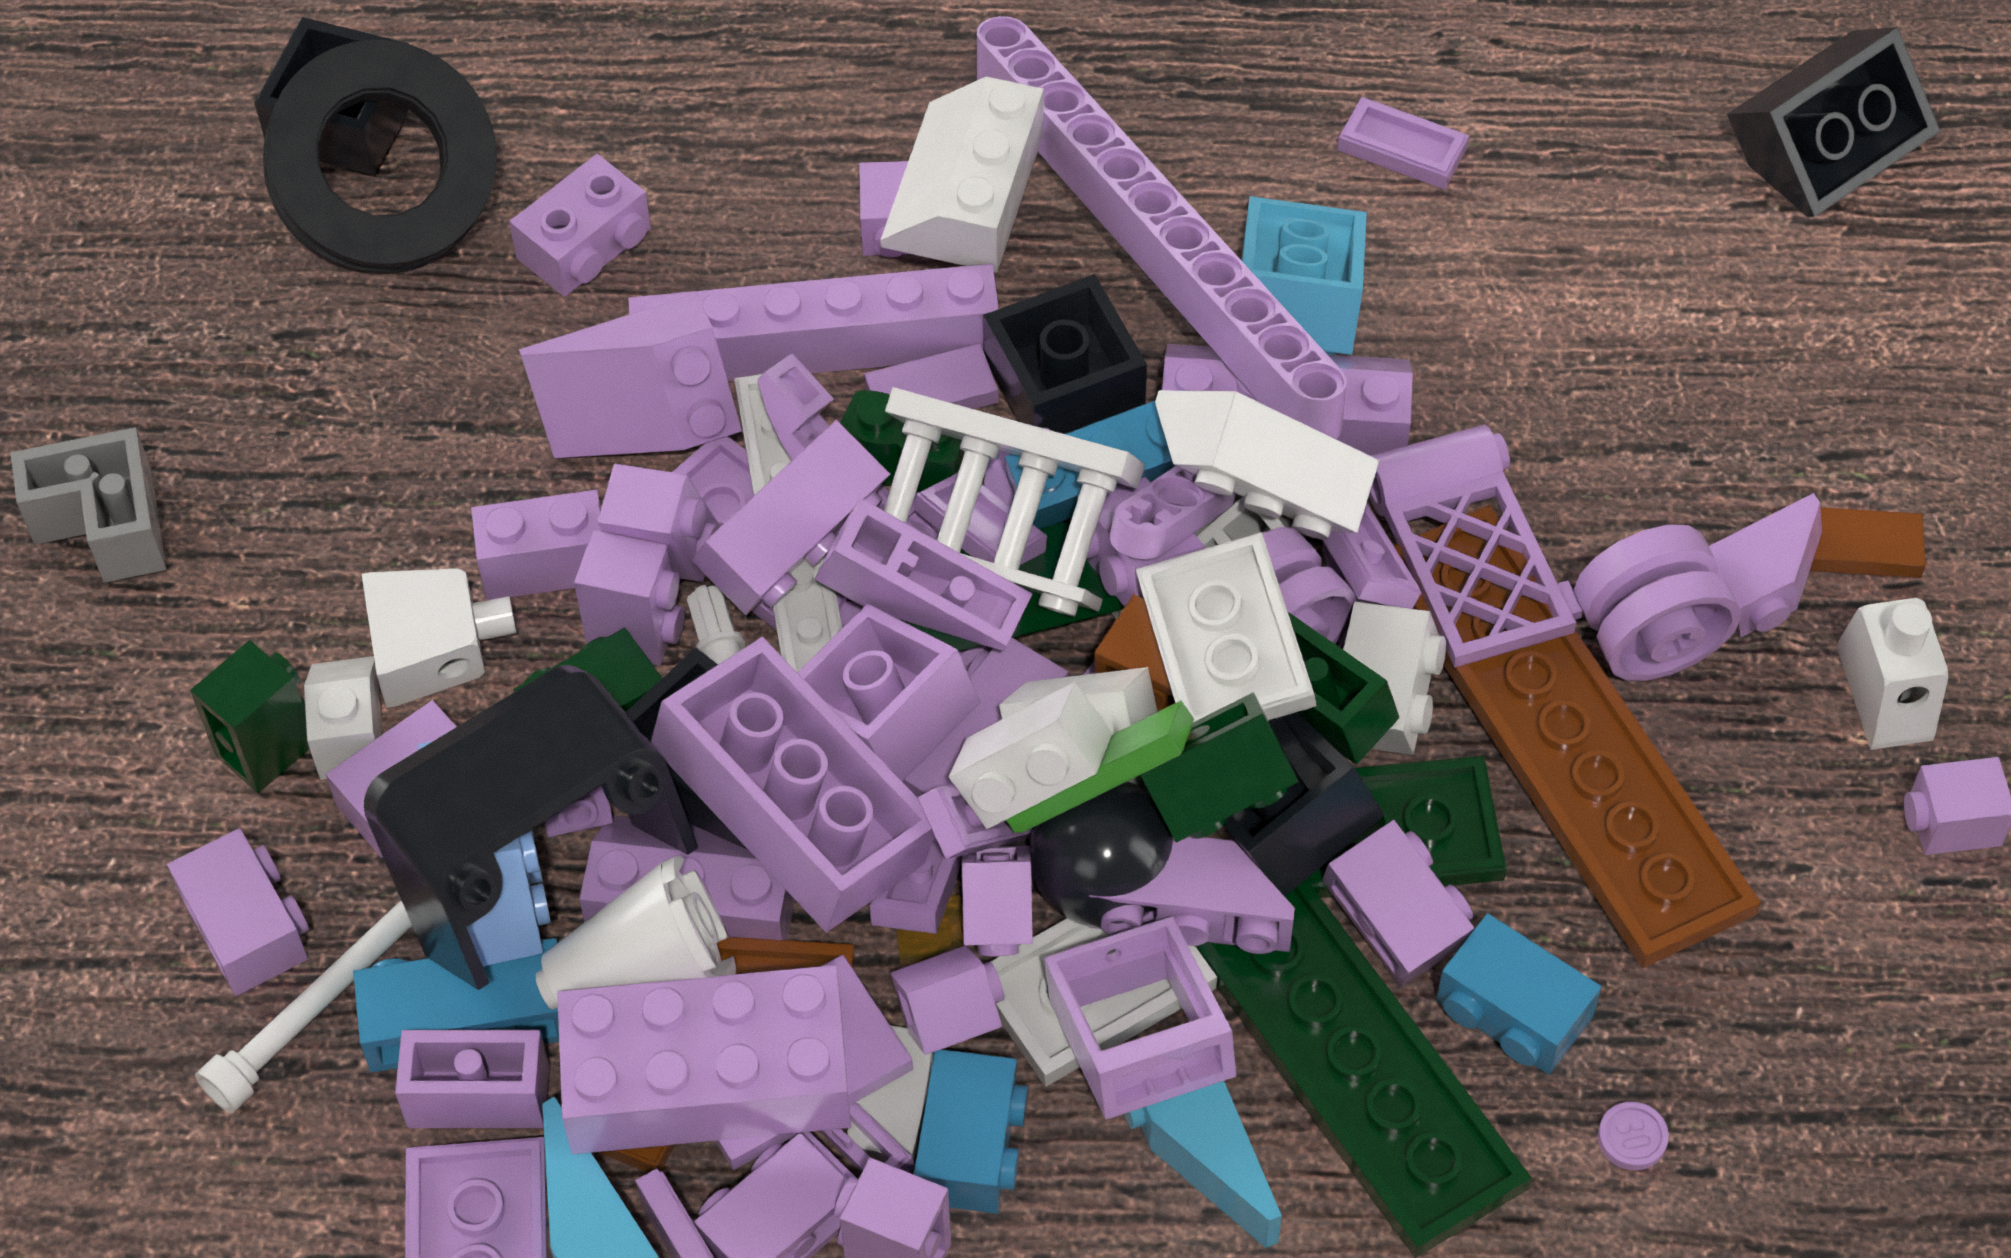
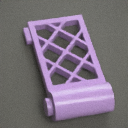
M1484 424L1371 455V457L1380 461L1369 493L1370 500L1376 512L1380 516H1385L1396 542L1400 546L1407 566L1422 592L1421 595L1428 611L1431 612L1440 636L1445 637L1446 650L1454 667L1574 633L1575 619L1582 618L1583 610L1569 581L1556 582L1504 475L1503 470L1510 467V456L1506 442L1500 433L1493 434L1490 428ZM1492 497L1496 498L1503 512L1497 526L1465 514L1471 503ZM1428 516L1448 524L1436 543L1413 534L1407 521ZM1508 525H1509V527H1510L1512 533L1509 532V531H1506ZM1457 527L1465 532L1488 540L1479 560L1447 547ZM1498 545L1505 546L1524 555L1527 564L1521 576L1488 564ZM1423 555L1429 557L1427 562H1425ZM1439 561L1471 574L1461 593L1435 583L1432 573ZM1532 574L1535 578L1536 583L1530 581ZM1480 578L1512 590L1503 610L1470 597ZM1521 595L1546 604L1553 618L1533 623L1513 615L1512 612ZM1446 605L1452 607L1450 614ZM1465 612L1494 624V627L1489 636L1463 643L1455 625L1461 613Z

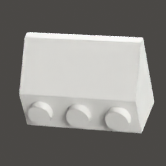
M984 77L929 102L880 240L881 248L964 266L993 264V270L997 273L1044 134V89Z
M1158 391L1155 405L1173 464L1196 474L1195 484L1197 486L1222 495H1232L1235 492L1246 497L1243 505L1245 508L1258 514L1279 518L1283 514L1293 519L1291 528H1295L1299 533L1306 536L1326 540L1329 538L1331 531L1358 532L1380 460L1236 391Z

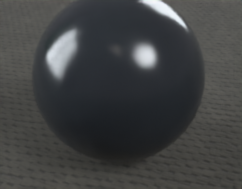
M1127 781L1035 826L1031 834L1029 846L1032 875L1042 896L1058 913L1075 923L1101 928V920L1105 913L1120 906L1135 904L1118 903L1104 898L1089 897V895L1100 897L1119 896L1136 891L1147 885L1165 867L1172 851L1173 836L1150 792ZM1140 905L1144 908L1143 917L1157 908ZM1114 921V922H1111V923L1120 924V923H1124V922H1122V921Z

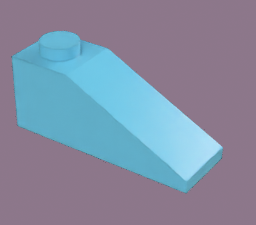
M1224 1081L1124 1114L1131 1129L1141 1126L1149 1148L1262 1246L1267 1248L1278 1244L1282 1215Z
M553 1097L542 1103L550 1247L553 1258H659L591 1153H571L562 1120V1107L556 1098Z

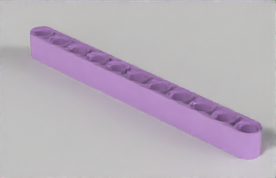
M1005 16L989 18L982 22L977 28V80L991 77L1044 89V134L1038 149L1039 154L1261 404L1337 440L1342 433L1347 378L1343 371L1023 22Z

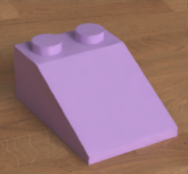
M698 293L519 349L554 458L685 450L742 431L714 331Z

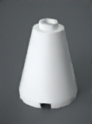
M679 855L661 862L542 955L541 964L543 970L536 972L535 977L540 994L550 1009L558 1008L557 991L736 975L734 956L721 961L716 944L728 938L724 924L712 898L695 870L683 875L679 872L685 861L683 857Z

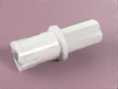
M702 585L695 588V592L688 596L687 604L699 641L696 647L719 665L745 647V639L740 632L735 631L724 593L717 586L707 587Z

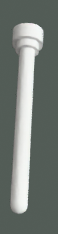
M402 901L397 903L238 1053L230 1050L224 1057L216 1054L195 1073V1078L201 1088L217 1105L229 1113H234L254 1094L252 1086L259 1080L257 1072L354 981V970L368 968L412 927Z

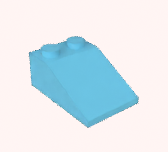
M1250 196L1241 261L1327 355H1336L1337 353L1352 355L1363 293L1367 212Z

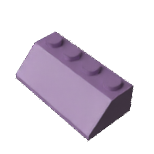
M1167 344L1162 390L1236 391L1259 402L1210 346ZM1328 355L1347 378L1342 433L1337 440L1369 456L1407 446L1411 425L1413 378L1410 360Z

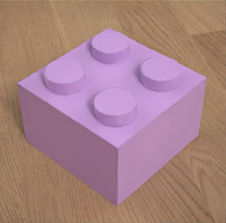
M868 603L797 672L901 781L981 702L958 649Z

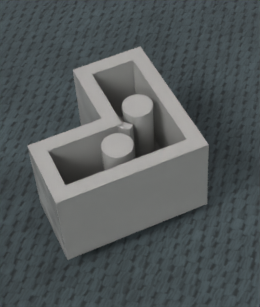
M136 427L10 452L17 505L34 545L86 534L88 545L104 583L166 570L152 470Z

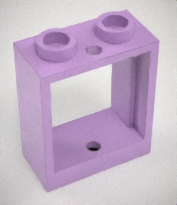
M1173 916L1146 925L1136 926L1128 931L1044 957L1050 1004L1105 1120L1236 1077L1232 1030ZM1117 949L1114 953L1107 955L1109 951ZM1168 979L1189 1022L1101 1051L1081 1007Z

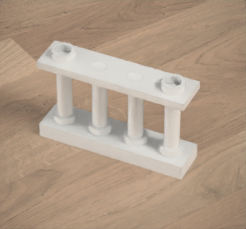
M892 387L885 412L904 423L902 433L906 434L907 438L883 511L906 523L931 444H938L941 434L961 439L960 449L965 451L937 538V541L960 553L989 460H996L999 450L1020 456L1018 465L1023 467V471L994 563L965 554L962 555L1021 588L1041 595L1038 605L1043 608L1073 617L1076 615L1078 606L1099 612L1103 599L1085 589L1078 588L1080 577L1107 492L1114 493L1117 483L1138 489L1145 464L1127 451ZM1057 467L1079 472L1077 482L1083 485L1053 580L1018 569L1048 476L1054 477Z

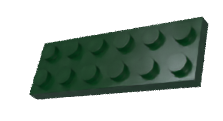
M1306 879L1285 896L1295 908L1290 952L1274 950L1270 953L1255 954L1244 951L1237 945L1206 942L1195 947L1216 974V986L1414 1258H1417L1530 1188L1532 1177Z

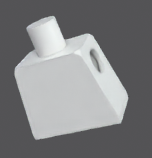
M459 568L369 572L362 574L376 673L386 708L399 706L480 678L485 673L480 640L517 634L510 596L473 603L466 571Z
M1919 598L1868 604L1858 608L1838 641L1837 650L1870 750L1933 741L1948 682V668L1932 625L1931 614L1927 610L1925 602ZM1902 693L1900 701L1898 702L1897 699L1899 695Z

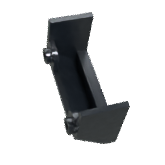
M562 665L551 669L386 769L374 778L364 797L366 819L425 957L477 990L489 984V980L466 927L486 915L495 906L500 897L502 874L493 854L500 848L594 789L602 786L608 802L616 809L628 814L630 822L634 827L687 855L698 849L665 760L601 682L592 674L571 665Z

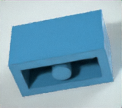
M1487 913L1442 970L1436 1002L1443 1005L1449 1017L1461 1026L1469 1029L1478 1028L1498 1041L1503 1051L1514 1061L1525 1066L1534 1065L1550 1075L1594 1017L1602 986Z
M948 1050L934 1052L914 1175L948 1188L949 1208L998 1214L1002 1189L1015 1190L1019 1149L1008 1148L1011 1127H1024L1029 1086L1017 1085V1059Z

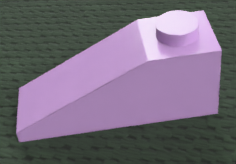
M862 498L841 527L814 578L863 607L868 603L897 619L1002 651L1008 645L1032 596V593Z

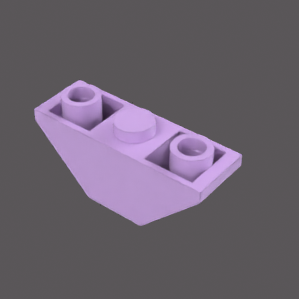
M1189 836L1176 843L1173 838L1171 854L1165 867L1147 885L1136 891L1119 896L1100 897L1089 895V897H1099L1118 903L1135 904L1114 908L1103 915L1101 928L1095 929H1102L1110 935L1119 934L1136 926L1146 925L1173 916L1189 946L1212 942L1237 945L1240 949L1255 954L1270 953L1274 950L1290 952L1295 908L1235 841L1206 837L1193 839ZM1140 905L1157 908L1143 917L1144 908ZM1114 921H1122V922H1124V923L1114 924V923H1111V922H1114Z

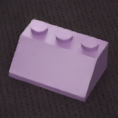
M612 815L613 823L603 825L593 838L579 898L584 922L661 862L680 855L685 861L679 872L683 875L695 870L715 904L728 937L788 940L795 899L749 850L689 824L698 849L687 855L634 827L629 817Z

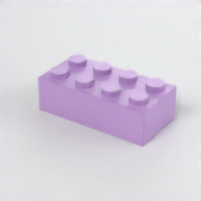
M764 637L759 638L662 700L651 744L669 766L826 933L925 863L935 835L918 798Z
M837 965L557 991L562 1120L572 1154L851 1128Z

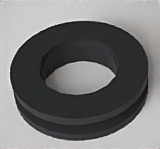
M364 40L337 46L320 54L304 65L282 90L271 114L263 147V171L267 191L278 216L286 228L301 244L320 258L347 270L368 274H395L411 271L434 262L447 254L468 234L489 198L496 172L497 153L493 127L489 115L474 88L456 69L438 56L410 44L388 40ZM362 101H388L409 109L429 127L439 147L440 174L435 189L420 205L400 214L372 215L350 207L330 189L320 169L318 142L323 128L339 111Z

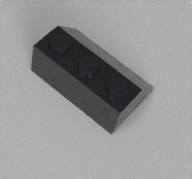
M1898 27L1851 31L1727 113L1748 165L1807 217L1817 216L1940 132Z

